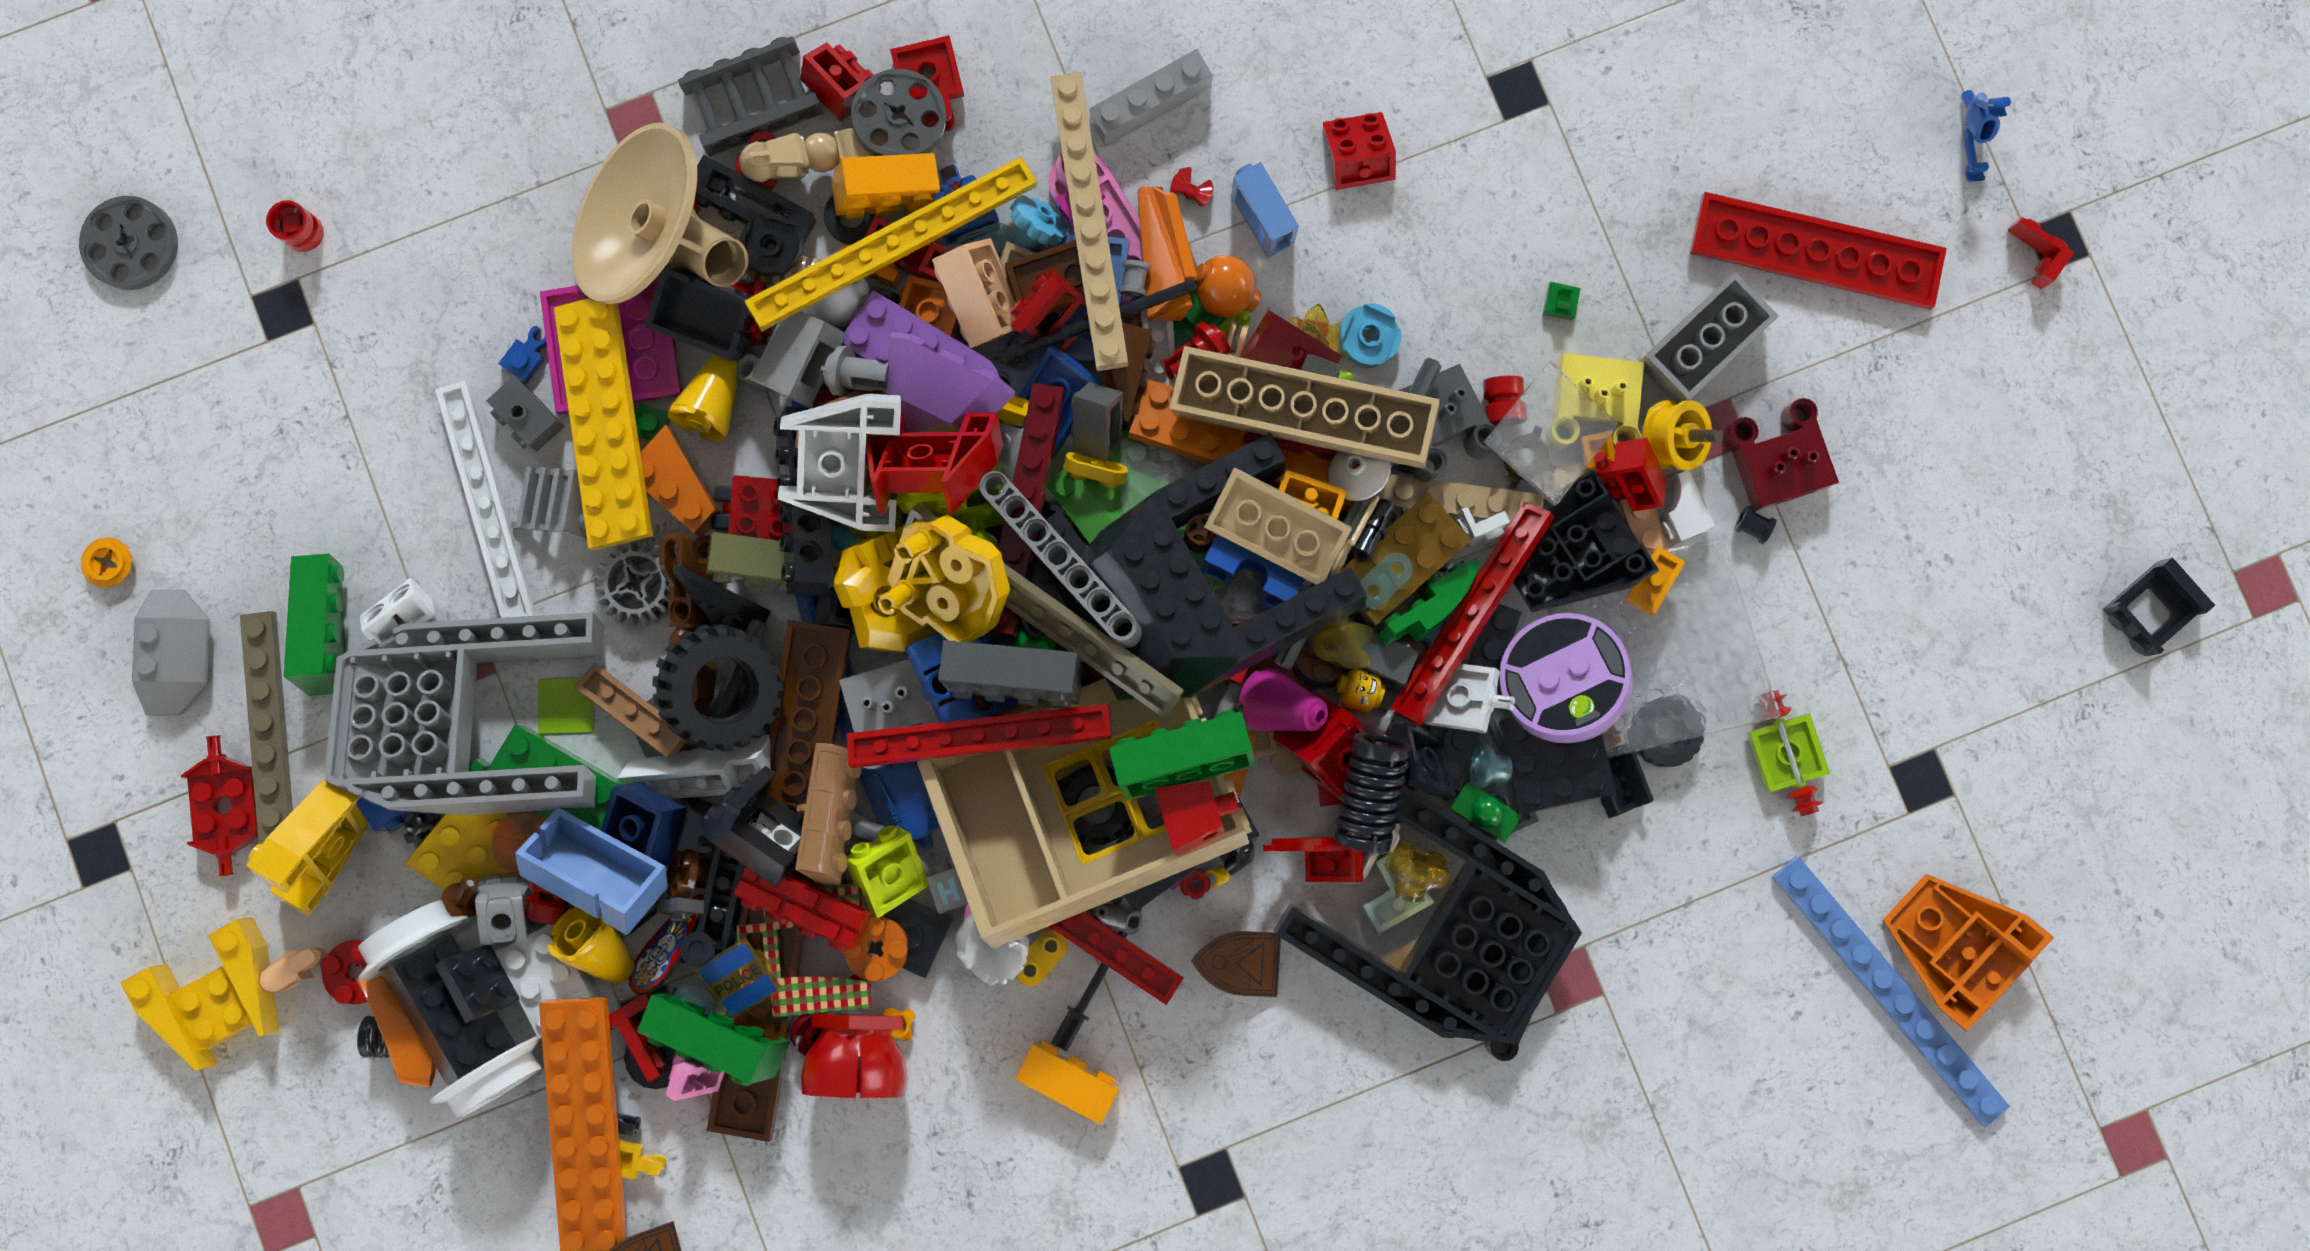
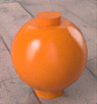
M1219 255L1207 260L1204 264L1201 263L1196 268L1197 278L1195 282L1198 290L1195 292L1207 313L1215 317L1230 318L1241 314L1244 310L1252 313L1258 306L1261 292L1256 289L1253 271L1240 258L1232 255Z

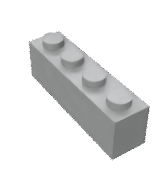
M1195 49L1089 108L1090 121L1106 147L1210 89L1212 73L1198 49Z

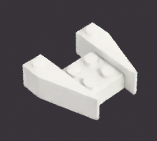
M864 394L782 416L780 429L799 430L797 486H779L778 499L860 530L895 532L896 493L891 494L884 515H879L873 490H864L866 434L900 435V395Z

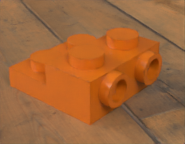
M909 276L906 285L901 288L899 306L955 339L959 321L948 305V296L943 284Z

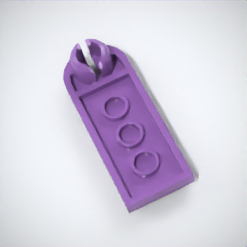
M872 290L844 332L846 336L841 346L851 347L854 354L860 358L876 360L886 364L888 362L889 336L891 332L913 334L925 340V343L938 354L944 349L965 359V367L982 371L985 369L999 377L995 366L990 360Z

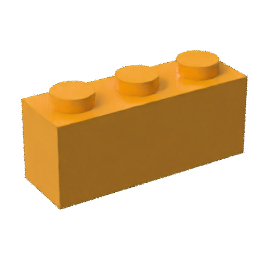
M1042 1040L1041 1043L1034 1041L1015 1080L1101 1125L1119 1091V1085L1115 1084L1116 1078L1102 1070H1099L1097 1074L1086 1068L1088 1063L1074 1055H1070L1068 1059L1058 1054L1059 1048L1046 1040Z

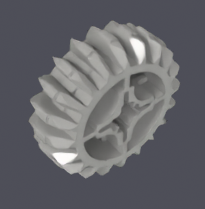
M629 542L627 552L623 546H617L619 556L616 557L614 554L608 553L606 556L611 563L609 565L600 563L599 567L605 570L604 575L598 574L595 576V580L603 582L602 586L595 588V592L605 594L599 599V604L602 606L609 605L605 612L610 616L616 614L615 620L622 623L627 618L629 626L634 627L638 620L641 626H648L649 616L653 622L658 623L660 621L659 611L669 615V609L666 607L667 603H669V584L659 567L660 547L655 545L650 550L649 543L642 542L638 549L635 542ZM650 560L658 569L641 572L634 565L633 561ZM623 569L625 574L624 580L616 586L617 577ZM637 578L644 580L640 583V590L642 593H640L639 590L633 588L637 585ZM662 579L660 592L654 600L652 590ZM636 596L644 607L629 609L619 599Z

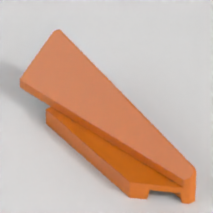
M1162 186L1140 187L1137 192L1143 262L1151 265V270L1146 275L1145 290L1147 295L1192 278L1196 279L1197 274L1176 194L1164 192ZM1186 294L1147 309L1148 320L1152 322L1182 321L1193 305L1190 295Z

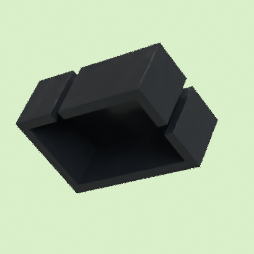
M678 265L665 266L661 271L644 327L727 360L735 361L745 355L752 331L747 330V327L754 326L755 320L745 305V300L754 295L731 286H714Z

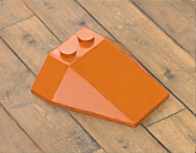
M1925 874L1883 919L1884 924L1938 1008L1966 1032L1991 1008L2054 938V936L2029 916L1928 874Z

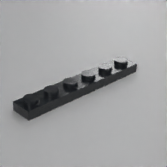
M1498 604L1478 635L1469 665L1497 668L1500 671L1503 655L1513 639L1522 611ZM1447 728L1443 740L1454 789L1461 791L1480 733Z

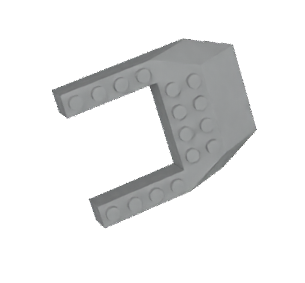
M593 612L405 623L393 628L392 633L381 638L380 641L382 643L378 644L375 639H372L362 644L359 649L350 650L337 657L324 776L326 782L388 810L477 815L555 810L557 807L562 810L595 808L596 776L585 765L469 772L477 663L603 656L604 625Z

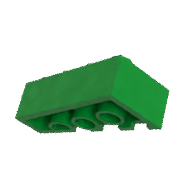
M329 553L291 556L283 677L308 696L333 694L336 659L345 653L342 592L344 569Z

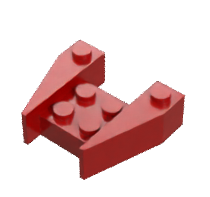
M966 413L959 432L907 433L904 416L901 414L900 435L866 434L870 479L879 515H884L892 493H943L948 514H954L980 484L982 477L989 473L998 463L1003 447L998 414Z

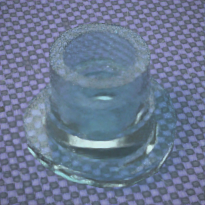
M1482 743L1477 745L1470 768V778L1473 787L1484 788L1491 782L1506 783L1512 774L1511 758L1496 754L1490 745Z

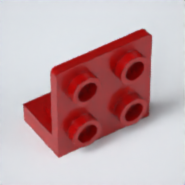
M1382 112L1367 113L1365 115L1323 122L1324 134L1332 156L1335 190L1396 180V150Z

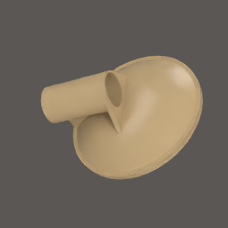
M652 123L629 134L606 157L585 193L573 232L572 266L579 288L585 295L603 304H617L631 299L652 283L666 264L678 263L717 287H729L737 283L746 272L748 253L744 245L737 239L701 220L693 209L697 188L695 151L688 137L672 125Z

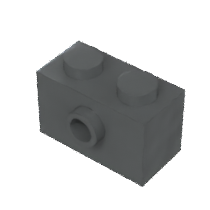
M515 375L486 400L493 408L490 414L502 426L508 424L514 430L511 436L523 449L529 446L535 451L540 450L565 427L534 392Z
M1089 382L1074 394L1071 402V407L1074 410L1071 428L1073 451L1107 461L1122 447L1123 392Z

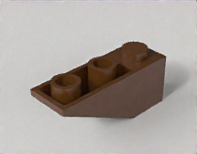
M1122 322L1128 367L1109 369L1108 371L1113 389L1123 392L1122 426L1127 427L1130 419H1134L1135 415L1138 414L1140 401L1135 400L1138 388L1144 389L1148 371L1142 369L1145 358L1151 359L1155 341L1150 340L1152 330Z

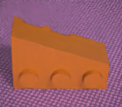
M665 425L640 452L646 492L689 530L702 537L712 528L714 514L722 513L706 485L701 480L691 459L686 454L675 431Z

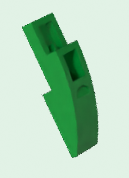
M1477 557L1468 563H1465L1463 560L1459 561L1448 570L1449 574L1443 577L1437 574L1430 578L1424 584L1426 589L1419 596V600L1407 608V613L1401 616L1397 612L1383 622L1385 627L1377 636L1383 646L1389 645L1407 633L1417 643L1436 629L1460 603L1469 590L1480 565Z

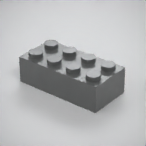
M943 640L938 680L947 691L953 693V697L959 699H972V695L985 696V700L991 702H1005V698L1018 699V703L1023 705L1036 706L1038 701L1051 702V707L1064 709L1070 708L1071 704L1079 705L1084 666L1076 652Z

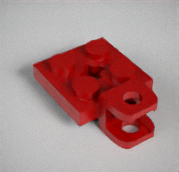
M950 35L890 49L894 69H906L919 74L924 73L923 68L929 67L931 71H936L929 80L937 87L944 100L946 110L944 132L953 130L955 119L950 100L965 97ZM916 86L910 91V96L917 100L923 99L927 95V90L921 86ZM934 114L923 116L924 124L927 127H933L939 121L938 117Z

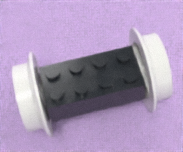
M439 900L400 917L364 940L358 946V950L367 966L358 978L363 982L381 975L384 976L448 1086L430 1099L431 1104L447 1102L455 1117L460 1119L510 1091L542 1069L532 1053L540 1041V1037H533L516 1046L497 1011L468 1023L464 1021L435 965L445 958L462 953L453 935L466 926L470 918L468 916L453 917L452 914L447 912L442 900Z

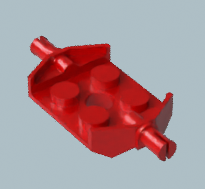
M221 735L206 736L208 751L206 759H203L184 772L181 778H187L193 841L187 842V845L213 855L215 854L216 858H218L219 877L234 875L232 856L236 855L238 850L251 844L258 837L252 767L243 762L227 758L226 754H222ZM223 797H227L231 801V809L225 815L221 814L218 809V803Z

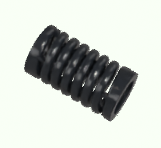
M1360 732L1354 735L1351 748L1353 756L1349 758L1351 767L1346 771L1349 779L1344 782L1343 786L1346 791L1341 794L1343 803L1338 808L1342 815L1336 818V824L1339 828L1333 832V839L1337 843L1362 852H1389L1393 840L1392 832L1396 827L1395 819L1398 817L1397 808L1401 804L1400 796L1404 791L1402 784L1406 781L1405 772L1409 768L1407 759L1411 756L1413 750L1412 745L1401 739L1379 733ZM1376 741L1383 742L1386 744H1390L1396 748L1376 745L1375 743Z

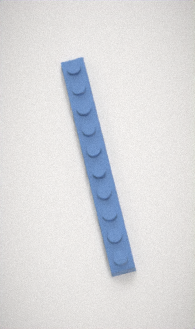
M1794 857L1772 876L1775 882L1981 1126L1987 1127L2010 1107L1800 857Z

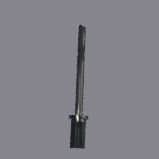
M1119 931V932H1118L1120 935H1122V936L1125 937V938H1126L1127 935H1128V933H1125V932H1122V931ZM1101 962L1076 1008L1067 1006L1069 1011L1053 1037L1052 1044L1067 1052L1084 1021L1089 1020V1017L1083 1013L1108 971L1109 967Z

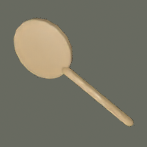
M1379 495L1373 496L1353 536L1342 547L1330 577L1340 573L1351 546L1356 544L1379 501Z

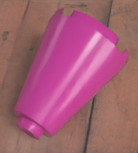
M1265 668L1266 670L1261 672L1255 671L1244 683L1239 702L1243 703L1242 714L1245 724L1254 730L1317 731L1327 720L1328 709L1326 703L1276 669Z

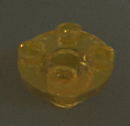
M1399 842L1394 851L1388 855L1387 866L1398 877L1394 891L1399 898L1406 902L1418 903L1423 900L1427 889H1442L1448 884L1450 871L1445 865L1446 858L1439 853H1426L1415 849L1409 843Z

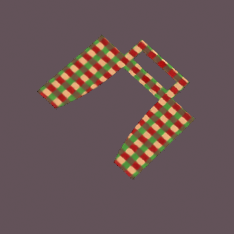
M854 883L840 884L835 887L820 886L822 889L863 907L861 888L857 887ZM764 910V923L736 925L738 946L744 944L748 948L747 934L763 933L766 974L776 987V991L771 993L773 1017L872 1008L870 982L820 976L781 978L777 929L797 927L798 925L790 921L787 925L778 923L769 918L771 912ZM747 963V964H745L744 966L740 967V975H741V976H742V971H743V970H745V969L750 970V968H749V967H750V964H749V963ZM750 971L744 972V975L747 978L750 977ZM743 977L745 983L743 982V984H741V987L744 988L752 982L756 981L757 979L746 980Z

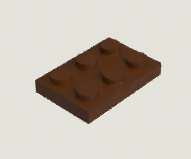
M1076 240L1005 263L1016 301L1021 298L1025 299L1032 291L1030 287L1041 274L1045 275L1051 267L1064 280L1071 283L1077 291L1084 294ZM1066 292L1044 319L1063 313L1075 298L1069 292Z

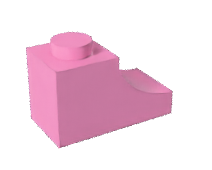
M675 1055L669 1076L670 1082L665 1096L678 1101L719 1090L724 1075L723 1071L721 1073L712 1072L702 1066L703 1062L695 1058L688 1060Z

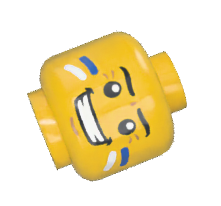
M1354 667L1348 671L1347 675H1340L1335 692L1340 693L1342 706L1362 713H1369L1373 708H1379L1385 693V684H1381L1382 681L1379 675Z

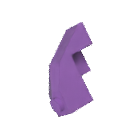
M891 332L889 336L887 395H900L901 414L904 416L907 433L959 432L966 413H996L1014 396L1015 391L997 375L985 369L982 371L965 367V359L944 349L938 354L925 343V340L913 334Z

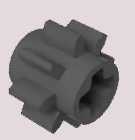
M413 812V817L410 821L403 822L405 829L408 831L403 835L406 843L414 842V847L417 848L441 818L435 819L433 813L418 814Z

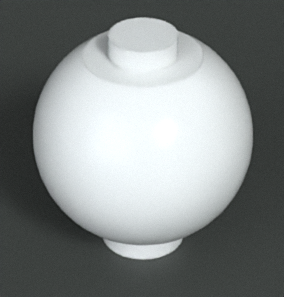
M863 278L802 311L805 314L825 321L835 328L848 327L868 298V284Z

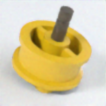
M1664 400L1649 408L1643 425L1642 438H1648L1662 469L1668 470L1676 467L1680 470H1693L1704 462L1709 453L1711 443L1722 441L1723 434L1721 430H1712L1708 412L1700 403L1689 400L1680 403Z

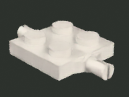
M1460 664L1423 722L1426 725L1487 733L1490 715L1494 708L1513 710L1514 706L1512 704H1515V698L1513 696L1497 695L1496 689L1500 676V671L1497 668Z

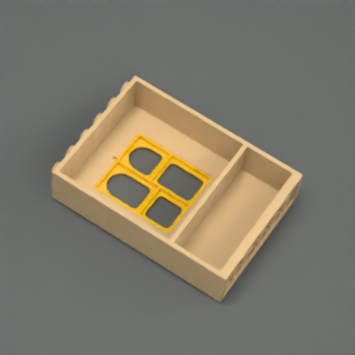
M1104 678L1082 687L1079 705L1071 704L1070 708L1109 704L1112 739L917 761L977 929L984 942L993 949L1250 844L1247 834L1251 833L1252 830L1244 809L1241 807L1239 808L1240 811L1221 816L1225 830L1223 834L1182 855L1175 856L1165 824L1155 829H1150L1145 822L1137 798L1129 801L1126 800L1119 786H1115L1112 783L1104 763L1103 753L1109 750V747L1116 746V742L1120 739L1127 737H1149V733L1153 730L1168 728L1171 731L1181 728L1182 724L1186 721L1199 719L1198 716L1202 715L1203 712L1197 696L1180 698L1172 714L1164 719L1136 698L1133 700H1117ZM1045 702L1021 713L1061 708L1051 707V702ZM1205 717L1201 718L1202 722L1207 721ZM1088 760L1092 765L1101 791L1095 797L1073 806H1067L1055 779V773L1079 761ZM1220 775L1198 781H1209L1214 797L1234 791L1237 803L1240 802L1230 777L1224 779ZM1116 802L1124 803L1135 830L1134 836L1094 854H1085L1074 828L1075 819Z

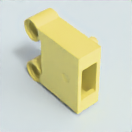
M1563 353L1557 360L1551 425L1545 432V441L1548 446L1555 450H1563L1571 445L1579 434L1577 423L1616 428L1611 433L1614 448H1616L1619 434L1627 436L1629 440L1640 439L1641 434L1638 430L1644 362ZM1562 427L1567 430L1568 440H1560L1555 434V428Z

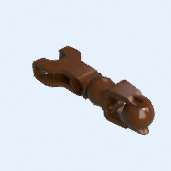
M670 532L661 540L659 567L669 584L668 611L671 619L669 627H676L671 633L668 644L671 642L678 643L680 641L679 635L686 631L695 632L696 627L703 625L710 627V624H708L672 570L675 564H678L716 583L713 581L712 576H706L707 548L710 544L711 535L699 537L693 543L691 538L683 533ZM675 543L678 545L677 555L674 552ZM709 662L697 672L691 687L694 707L701 714L708 717L710 702L714 698L717 676L716 666Z

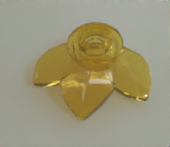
M1320 304L1307 311L1303 320L1296 317L1289 319L1291 324L1334 351L1339 350L1338 330L1340 323L1330 325L1327 315Z
M1347 616L1324 628L1323 631L1317 634L1313 642L1314 651L1322 660L1329 662L1337 661L1347 669L1364 668L1372 662L1370 656L1363 648L1369 642L1373 628L1360 623H1349ZM1324 643H1332L1334 650L1329 651L1325 649Z

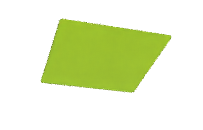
M581 678L538 680L539 734L594 732V703L574 688V685Z

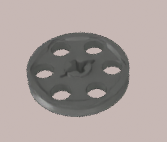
M890 69L877 73L861 85L853 99L851 117L855 134L861 145L874 156L929 153L940 142L945 131L946 110L943 97L928 78L917 72L906 69ZM884 82H892L895 84L896 90L891 95H884L880 93L879 86ZM916 86H921L927 90V95L923 99L917 100L910 96V91ZM873 105L877 112L871 118L862 117L859 114L862 106ZM904 111L905 119L898 118L895 121L893 112L899 114ZM926 114H934L938 117L939 121L935 126L927 127L922 124L921 119ZM876 132H883L888 136V140L884 145L878 146L871 142L872 135ZM912 136L917 138L919 146L914 150L903 148L901 144L906 137Z
M118 196L99 204L85 219L79 236L80 255L88 271L98 280L123 290L142 289L159 281L170 270L178 250L176 228L168 214L148 200L136 196ZM134 206H141V217L138 220L131 221L129 218L130 209ZM105 216H111L113 220L111 228L101 231L99 227L101 219ZM158 225H163L165 228L164 236L162 239L154 241L151 237L152 230ZM127 237L134 239L130 243L129 249L123 246L127 243ZM103 245L106 249V254L100 261H95L92 256L93 250L97 246ZM156 255L158 265L153 270H146L144 266L146 258ZM126 265L129 270L128 276L124 280L118 281L115 277V271L119 266Z

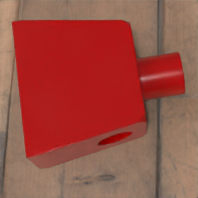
M1209 781L1155 789L1175 856L1182 855L1223 834L1225 830L1221 816L1240 811L1234 791L1214 797Z

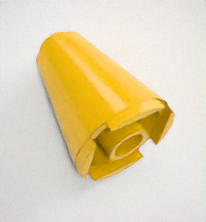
M713 354L672 403L668 418L688 433H690L692 428L701 432L699 438L712 442L725 441L730 430L739 379L736 377L738 360L730 361Z
M575 906L564 913L552 927L550 934L553 936L551 945L548 943V950L555 959L612 985L620 984L629 979L634 970V960L615 928L603 922L602 914L597 919Z

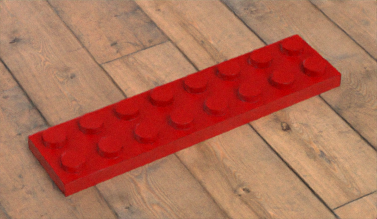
M1704 192L1701 196L1689 254L1931 310L1936 304L1947 248Z

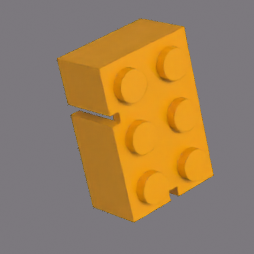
M935 153L841 158L831 178L836 216L846 215L848 219L861 218L865 215V212H870V214L876 213L878 217L892 216L895 212H907L909 215L932 203L940 191Z

